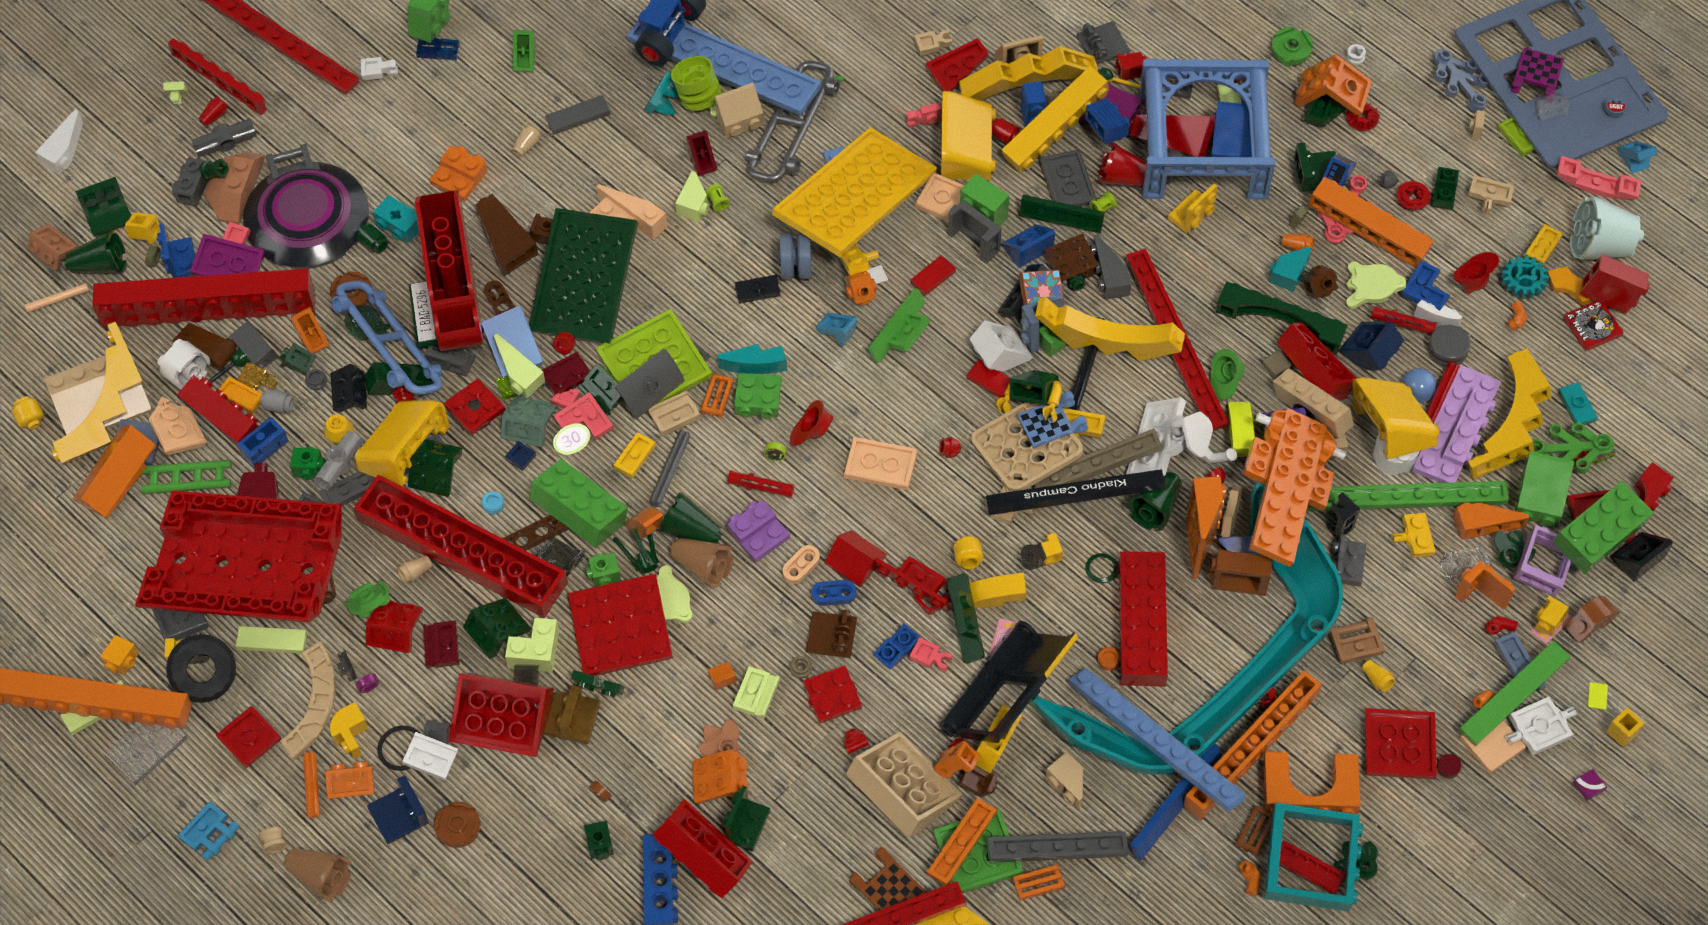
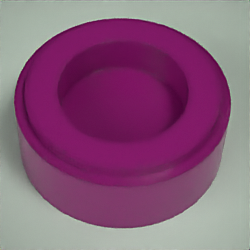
M372 673L359 679L356 687L360 693H367L375 689L380 681L376 674Z

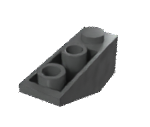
M1098 234L1094 235L1090 249L1098 264V267L1094 268L1095 274H1099L1100 277L1098 279L1099 291L1103 292L1105 299L1130 296L1131 281L1127 266Z

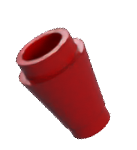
M217 96L214 99L211 98L198 119L208 127L227 113L228 106Z

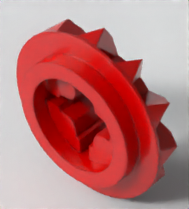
M1371 103L1364 106L1362 114H1367L1366 118L1363 116L1359 117V115H1355L1350 110L1346 113L1348 124L1359 131H1368L1375 128L1380 117L1377 108H1373Z
M1408 181L1399 186L1396 198H1398L1399 205H1403L1405 210L1408 208L1413 209V211L1417 209L1423 210L1430 201V192L1424 184L1417 181ZM1415 192H1417L1416 198H1414L1413 200H1410V199H1409L1410 196H1412L1413 194H1415Z

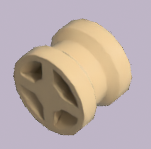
M270 827L259 833L260 840L264 843L262 848L265 854H275L286 848V842L282 839L283 831L281 827Z

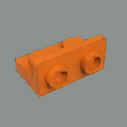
M368 761L355 762L354 767L345 768V764L331 765V769L325 771L327 799L375 794L374 765H368Z

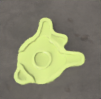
M1351 262L1348 265V270L1352 277L1347 282V288L1355 292L1347 298V307L1355 309L1364 303L1386 302L1393 293L1396 294L1405 289L1406 280L1387 265H1361L1358 262Z
M664 565L659 570L657 580L665 620L688 623L692 619L689 591L683 583L674 578L672 568Z

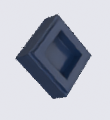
M518 441L507 453L505 459L523 471L536 457V452Z

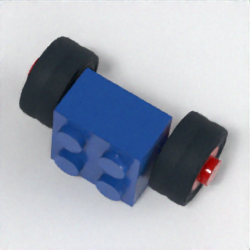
M650 0L649 5L645 11L640 13L638 18L641 36L635 43L637 53L652 65L664 66L674 53L672 42L684 27L685 20H697L706 8V0Z

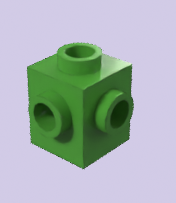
M615 552L597 554L592 558H588L590 567H586L588 580H593L595 587L621 581Z

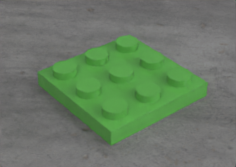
M997 809L996 815L951 880L952 883L959 882L963 894L1023 874L1020 861L989 863L987 838L1010 836L1000 809ZM961 821L933 829L940 852Z

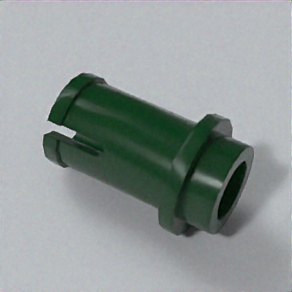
M1080 274L1068 279L1070 288L1075 291L1085 287V278Z

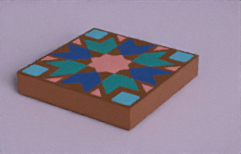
M1059 270L1021 272L1018 274L1024 305L1038 302L1039 298L1042 297L1050 298L1061 295L1064 299Z

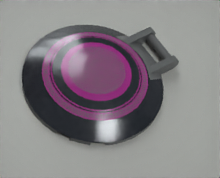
M306 144L300 145V148L272 155V153L267 154L266 157L271 174L266 176L253 189L248 197L243 213V226L251 230L248 236L251 246L263 249L265 251L264 257L267 261L281 267L283 265L291 266L294 269L321 267L346 255V251L359 242L357 239L359 228L362 225H366L369 220V204L361 184L350 173L337 166L323 162H312ZM302 155L305 161L276 168L275 163Z

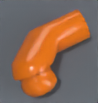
M1484 690L1473 698L1472 702L1475 707L1480 708L1490 701L1495 694L1489 690Z

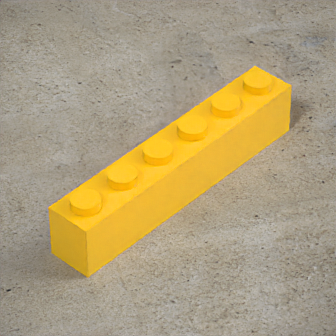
M1089 66L1002 149L1003 158L1020 173L1030 169L1035 162L1034 160L1046 154L1049 146L1054 141L1058 142L1069 127L1072 128L1078 123L1079 118L1084 113L1086 114V106L1088 104L1090 105L1099 99L1102 100L1108 94V81L1093 67Z

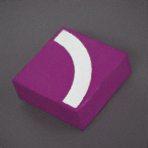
M1594 769L1573 781L1586 801L1607 789V786Z

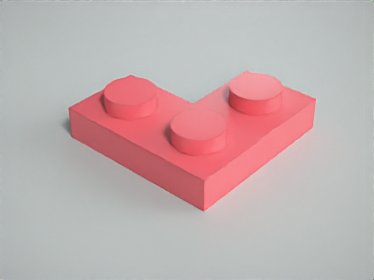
M590 392L553 415L561 429L571 424H585L595 440L614 429L613 424Z

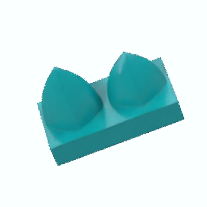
M667 71L662 77L644 109L650 115L654 110L667 115L676 114L672 104L663 96L679 97L675 85L671 81L670 72Z

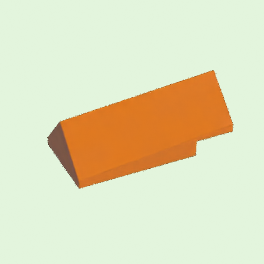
M132 425L122 426L72 499L108 519L146 469L144 462L156 448V444Z

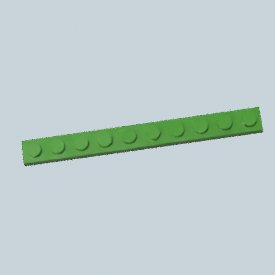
M1506 481L1331 487L1327 507L1323 511L1332 510V503L1337 505L1338 495L1342 492L1360 509L1460 506L1463 503L1504 505L1508 504L1509 498ZM1308 505L1306 511H1322V510L1317 509V508H1315V507H1313V506H1311V505Z

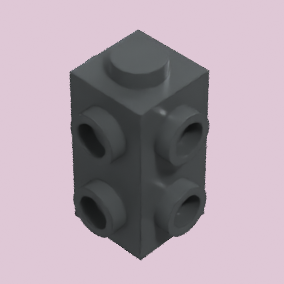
M188 157L186 163L181 166L180 176L172 187V192L178 203L197 207L209 180L203 178L200 173V166L205 160Z

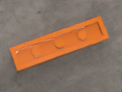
M977 798L927 871V875L944 886L949 885L996 815L997 809Z

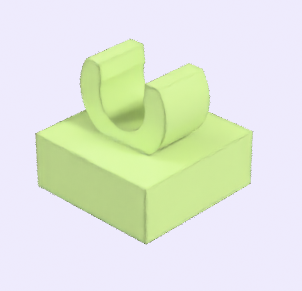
M163 82V90L170 96L171 102L173 104H182L181 95H188L186 83Z

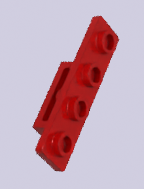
M910 556L899 570L876 557V571L885 578L889 576L903 589L909 588L917 598L921 600L925 598L930 601V604L939 611L943 609L946 612L950 611L951 607L948 600L937 594L946 582L945 577Z

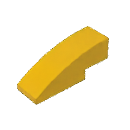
M1024 573L995 576L970 583L975 608L1001 607L1003 602L1026 601Z

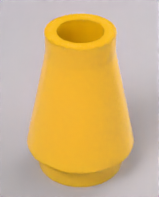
M1368 660L1362 666V670L1377 690L1386 692L1394 685L1396 679L1393 677V673L1372 660Z

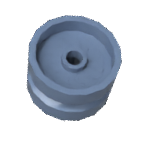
M780 233L778 252L781 279L792 280L794 278V266H798V276L800 279H811L810 238L799 233L797 235V246H794L791 233Z

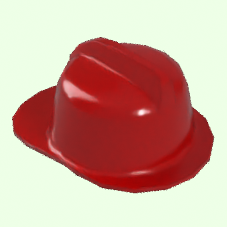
M1483 252L1475 255L1454 271V280L1461 283L1466 294L1485 288L1489 282L1490 273L1499 265V256L1492 252Z
M816 400L809 405L805 414L791 432V445H801L808 438L817 439L827 432L833 421V416L824 410L822 401Z

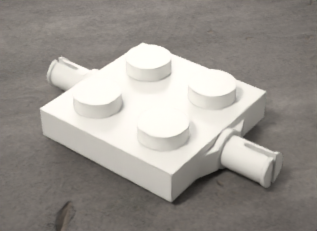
M1550 697L1542 699L1509 715L1508 718L1515 727L1516 732L1506 735V741L1511 745L1522 740L1532 755L1538 754L1573 737L1574 734L1567 725L1566 719L1576 716L1577 712L1574 710V707L1561 711L1554 705Z

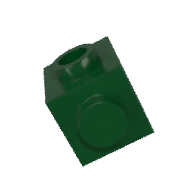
M607 820L584 825L591 860H604L609 855H614Z

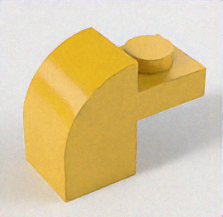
M353 702L340 709L333 716L330 723V733L335 745L341 744L346 755L351 753L354 760L361 757L362 753L354 736L369 728L356 702Z

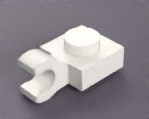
M381 57L361 59V77L363 80L383 78V73L388 75L398 74V66H396L395 60L383 62Z

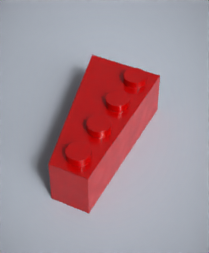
M1292 323L1277 341L1282 352L1290 358L1306 380L1338 401L1345 400L1353 390L1352 383L1356 377L1303 323Z

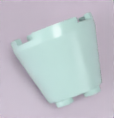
M1585 197L1579 203L1573 216V221H1576L1574 235L1570 236V249L1572 255L1581 260L1599 259L1602 254L1610 258L1633 257L1638 242H1642L1644 237V231L1640 229V216L1599 197Z

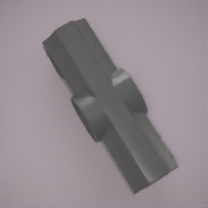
M249 118L230 126L228 124H219L213 128L211 133L191 141L197 156L200 157L216 150L229 151L236 146V143L254 137L257 134Z

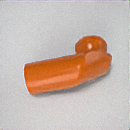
M1517 301L1511 305L1515 315L1513 319L1508 321L1512 330L1521 329L1527 321L1524 307L1521 301Z
M1247 860L1243 861L1239 868L1242 875L1248 881L1245 893L1250 896H1257L1262 878L1261 873L1253 863Z

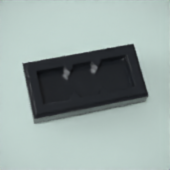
M777 275L735 282L739 304L781 296Z

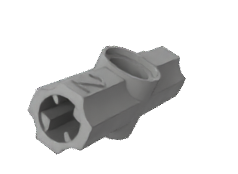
M348 431L337 446L330 448L326 452L325 457L327 461L314 477L315 485L322 490L328 491L339 475H343L350 470V460L363 443L361 436H358L355 432Z

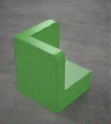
M1044 325L1039 328V346L1049 357L1067 346L1047 326Z

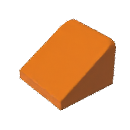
M729 662L707 669L715 690L737 682L736 675Z

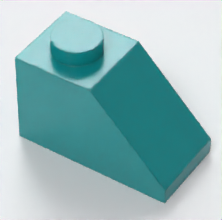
M1307 247L1281 255L1277 263L1273 262L1270 267L1269 274L1272 275L1270 283L1294 292L1309 262L1312 248Z

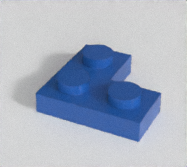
M1421 261L1406 284L1401 296L1417 304L1424 300L1427 303L1433 304L1440 311L1449 300L1450 294L1432 286L1440 274V269Z

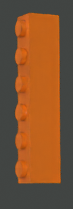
M1325 176L1313 192L1308 203L1312 208L1416 269L1434 242L1428 235L1413 229L1409 224L1396 219L1390 213L1384 212L1373 203L1360 198L1353 191L1343 188L1337 182Z

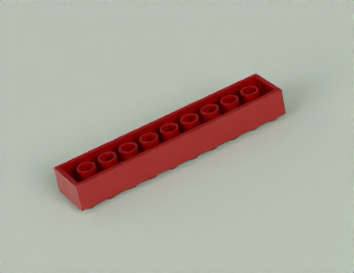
M308 268L93 283L92 306L101 326L108 328V324L115 321L117 326L134 327L144 324H177L187 321H220L230 318L243 319L245 317L262 318L272 315L286 316L287 314H297L308 307L315 313V288Z
M379 474L353 508L357 521L424 556H428L439 564L543 618L546 617L568 584L566 571Z

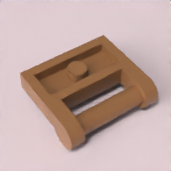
M1372 617L1341 627L1334 626L1328 633L1340 664L1382 655L1385 652ZM1363 630H1367L1369 632L1344 639L1340 638V636L1359 632Z

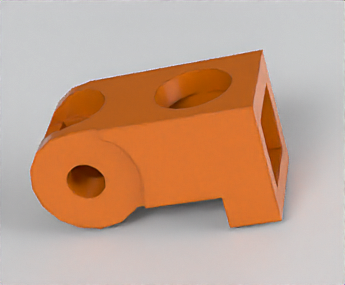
M964 740L943 751L940 761L935 764L934 769L938 775L944 778L952 777L955 772L961 769L968 773L973 770L980 755Z

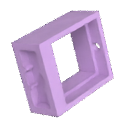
M1536 525L1528 534L1513 579L1556 596L1563 588L1571 564V560L1553 543L1558 534L1551 532L1548 528ZM1534 542L1563 554L1556 576L1527 564Z

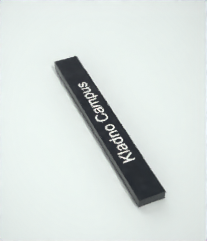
M1162 469L986 495L988 513L989 515L1166 488Z

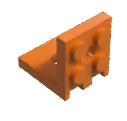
M1335 54L1303 71L1300 85L1296 90L1294 104L1302 107L1328 94L1352 113L1359 115L1363 113L1372 80Z

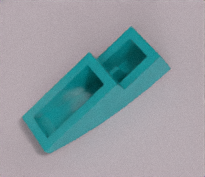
M759 344L717 354L719 369L730 372L771 374L787 371V361L782 346L761 351Z

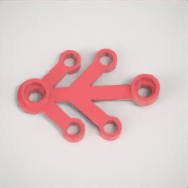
M1361 175L1352 177L1349 185L1350 190L1358 196L1367 187V180ZM1316 212L1317 216L1322 218L1327 226L1325 238L1329 242L1334 244L1341 243L1346 235L1354 233L1338 222L1335 223L1333 219L1321 212Z

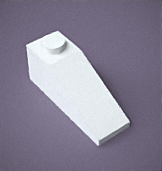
M75 109L35 152L40 164L58 175L64 169H67L73 161L83 125L78 110Z

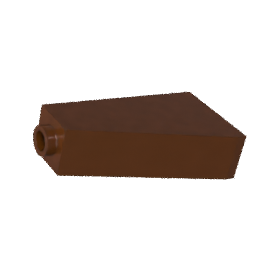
M493 194L480 199L475 204L478 218L500 272L504 277L538 255L536 242Z

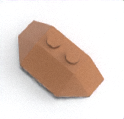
M244 151L221 158L228 165L229 171L227 176L224 178L216 176L209 179L204 192L219 221L240 224L246 202L254 189L265 161V155Z

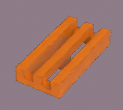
M713 374L701 408V414L709 413L713 417L714 415H718V418L723 417L734 384V378ZM717 380H719L720 383L712 407L709 408L708 406ZM725 382H728L718 410L716 408Z
M1058 864L1013 877L1020 901L1065 889ZM1055 873L1054 875H1051V876H1047V877H1044V878H1040V879H1037V880H1033V881H1029V882H1026V883L1019 884V883L1024 882V881H1028V880H1031V879H1035V878H1038V877H1042V876H1046V875ZM1055 880H1057L1058 882L1056 884H1052L1049 886L1041 887L1038 889L1022 893L1023 889L1043 885L1045 883L1052 882Z

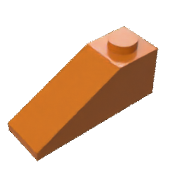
M1463 503L1456 508L1454 520L1460 538L1464 540L1496 534L1499 530L1506 532L1525 528L1529 515L1482 503Z

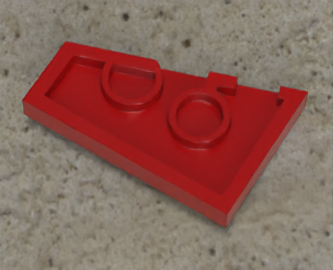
M979 38L926 62L925 68L942 92H952L960 84L959 81L968 77L988 58L989 52Z

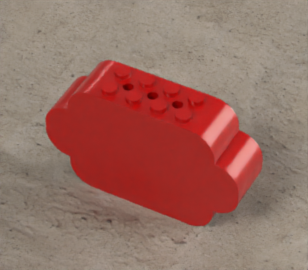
M459 190L417 196L415 206L425 275L440 352L484 345L471 251Z

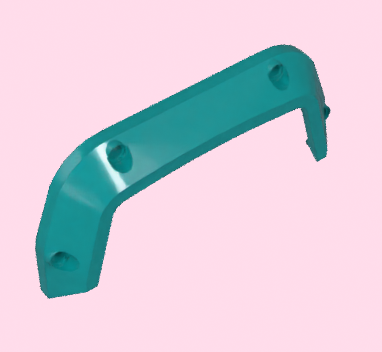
M1260 482L1254 486L1251 493L1249 536H1253L1265 485ZM1305 519L1294 563L1288 567L1272 559L1271 568L1295 601V611L1267 644L1230 682L1169 733L1187 748L1190 746L1198 747V750L1191 751L1200 758L1321 642L1337 621L1343 601V585L1340 574L1313 528ZM1318 627L1321 631H1315L1312 628ZM1039 696L1034 701L1028 703L1063 734L1073 746H1078L1083 750L1138 773L1164 775L1176 772V770L1141 742L1080 710L1068 706L1064 707Z

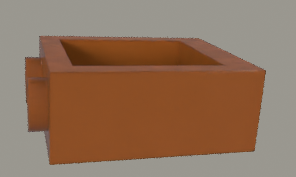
M1218 549L1217 558L1212 557L1209 580L1213 581L1212 589L1266 596L1271 577L1272 559L1259 554Z

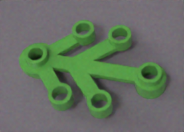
M1582 423L1572 425V435L1563 430L1561 425L1554 424L1550 426V437L1553 439L1560 438L1566 443L1544 445L1542 440L1532 439L1534 450H1539L1534 452L1541 454L1568 452L1562 457L1568 460H1574L1582 451H1590L1584 458L1576 461V471L1581 474L1589 471V465L1599 455H1607L1614 450V441L1609 435H1595L1586 429ZM1584 437L1589 442H1581L1577 438Z

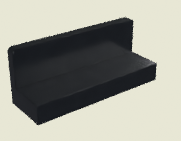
M1043 264L1028 265L1024 272L1048 271V269ZM1018 280L998 310V313L1002 318L1014 317L1022 326V306L1024 304L1020 281Z

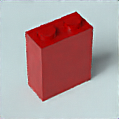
M1602 254L1583 277L1580 295L1626 314L1631 307H1636L1639 298L1642 295L1645 296L1650 286L1648 283L1649 274Z

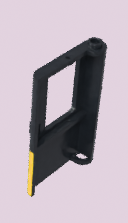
M1019 620L941 720V731L948 737L954 736L999 743L1028 703L1034 701L1041 692V686L1077 641V634L1072 633L1070 636L1040 634L1031 625ZM1004 684L1027 686L993 731L989 732L970 728Z

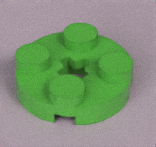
M1286 27L1275 34L1272 41V53L1276 59L1281 61L1282 65L1289 67L1301 64L1311 57L1313 40L1306 31L1301 29L1300 32L1295 30V27ZM1291 43V45H1296V48H1289L1288 46Z
M377 581L378 584L372 585L369 582L355 589L349 595L351 600L349 602L345 601V606L350 614L358 615L359 618H365L371 614L372 610L389 603L390 591L385 582Z

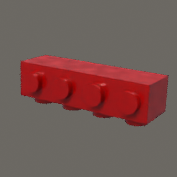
M193 375L177 396L237 443L258 427L256 424L258 419L249 412L244 415L241 412L243 408L235 401L229 403L226 401L228 396L219 389L216 391L212 390L213 384L204 377L198 379Z

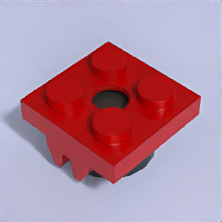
M479 378L444 403L445 408L452 414L456 424H460L463 431L467 430L471 436L480 429L487 427L492 420L506 411L505 406Z

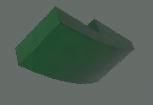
M1438 167L1432 207L1453 210L1459 170Z

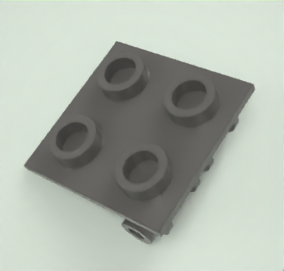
M1114 21L1097 27L1086 23L1083 25V31L1077 34L1086 53L1095 57L1096 64L1116 58L1117 53L1124 55L1131 52Z

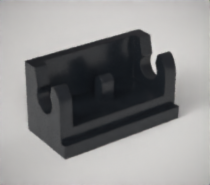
M1343 492L1338 495L1337 505L1332 503L1331 506L1335 512L1333 518L1337 521L1336 527L1329 521L1326 523L1328 530L1336 536L1335 539L1337 541H1340L1341 534L1347 535L1354 529L1360 510Z

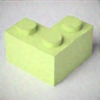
M534 618L531 638L509 636L505 655L508 668L553 672L559 637L557 620Z

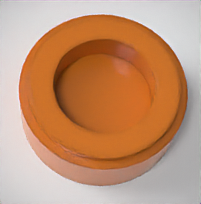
M1112 647L1103 648L1098 654V665L1106 671L1115 670L1120 664V653Z

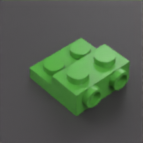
M738 373L734 406L735 415L742 417L762 416L763 418L778 417L782 375Z

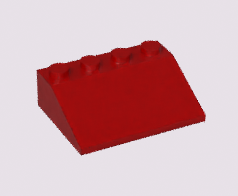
M459 673L448 742L537 757L551 711L554 687L473 673Z

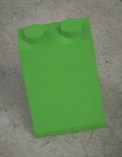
M1530 451L1522 470L1515 511L1528 514V522L1541 523L1547 527H1558L1563 515L1574 461Z

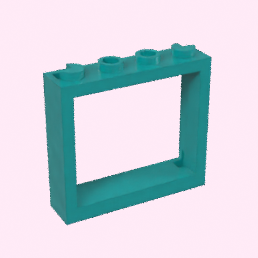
M1275 803L1272 811L1264 899L1349 912L1352 905L1357 903L1358 890H1354V884L1358 882L1360 868L1356 867V859L1360 860L1362 849L1358 845V837H1362L1363 823H1360V815ZM1284 817L1351 826L1345 896L1277 886Z

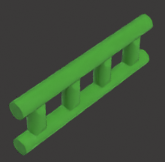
M231 459L146 466L143 475L150 474L149 485H142V494L171 492L172 490L190 491L231 487V479H224V469L232 468ZM215 469V480L202 481V470ZM193 471V482H180V472ZM171 473V483L158 484V474Z

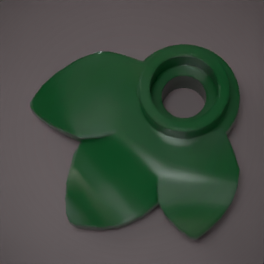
M1500 530L1497 531L1494 537V545L1498 550V560L1505 568H1514L1518 565L1524 549L1521 530H1516L1506 535ZM1532 548L1527 563L1534 558L1536 549Z
M1345 841L1342 844L1344 858L1333 864L1335 868L1346 873V875L1349 841ZM1371 841L1361 846L1360 860L1356 859V867L1360 868L1359 878L1364 880L1372 879L1378 871L1376 860L1379 853L1376 845ZM1364 865L1370 866L1368 869H1362Z

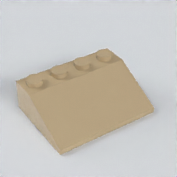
M106 355L44 378L66 435L77 428L95 406L105 380ZM142 384L119 394L128 414L105 423V429L119 424L121 419L130 420L152 411Z
M901 732L857 755L846 773L853 783L908 839L924 830L963 796L947 778L936 773L935 766Z

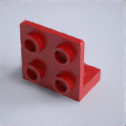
M392 600L384 606L377 607L366 622V645L410 653L412 649V630L423 612V607L415 606L414 604L398 603Z

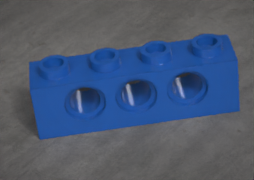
M653 834L643 835L644 925H674V923H678V908H674V900H678V887L673 886V878L678 877L677 864H673L674 855L666 847L661 846ZM659 857L666 858L664 863L658 864L655 862ZM660 879L667 881L663 886H657L655 883ZM658 902L667 903L664 908L655 907Z

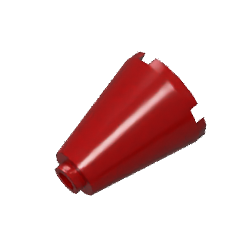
M1111 142L1108 145L1111 148L1110 153L1105 152L1098 175H1101L1102 178H1098L1097 181L1103 184L1143 187L1146 162Z

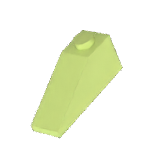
M496 333L494 335L495 345L509 378L511 389L517 395L522 394L527 399L545 382L544 372Z

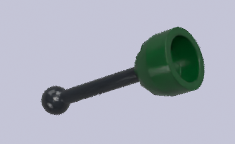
M239 348L232 355V363L208 381L210 383L214 382L233 366H246L250 362L249 358Z

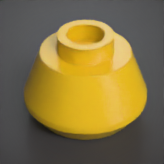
M335 414L327 419L323 432L329 441L339 443L348 431L353 432V425L348 418Z

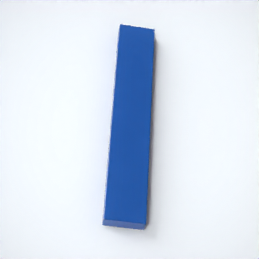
M1214 744L1201 757L1211 767L1222 758L1219 746ZM1183 777L1131 842L1130 846L1135 858L1142 860L1183 809L1185 797L1194 787L1186 778Z

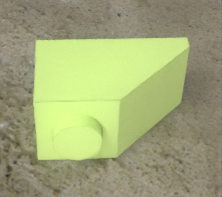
M691 171L675 203L676 215L700 222L703 215H707L709 204L707 203V194L696 172Z

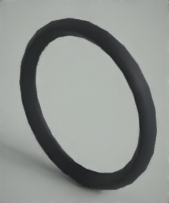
M396 726L382 735L378 742L377 752L383 765L396 771L411 769L408 766H395L387 762L382 754V746L385 739L393 732L406 730L414 734L415 732L420 733L413 727Z

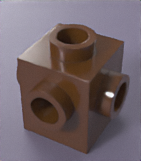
M1318 265L1311 268L1310 272L1301 275L1306 295L1313 298L1327 297L1332 294V291L1338 289L1336 283L1338 280L1337 275L1331 268Z

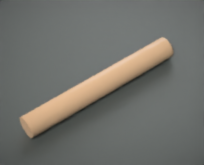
M84 283L25 304L27 312H31L89 291L87 284Z

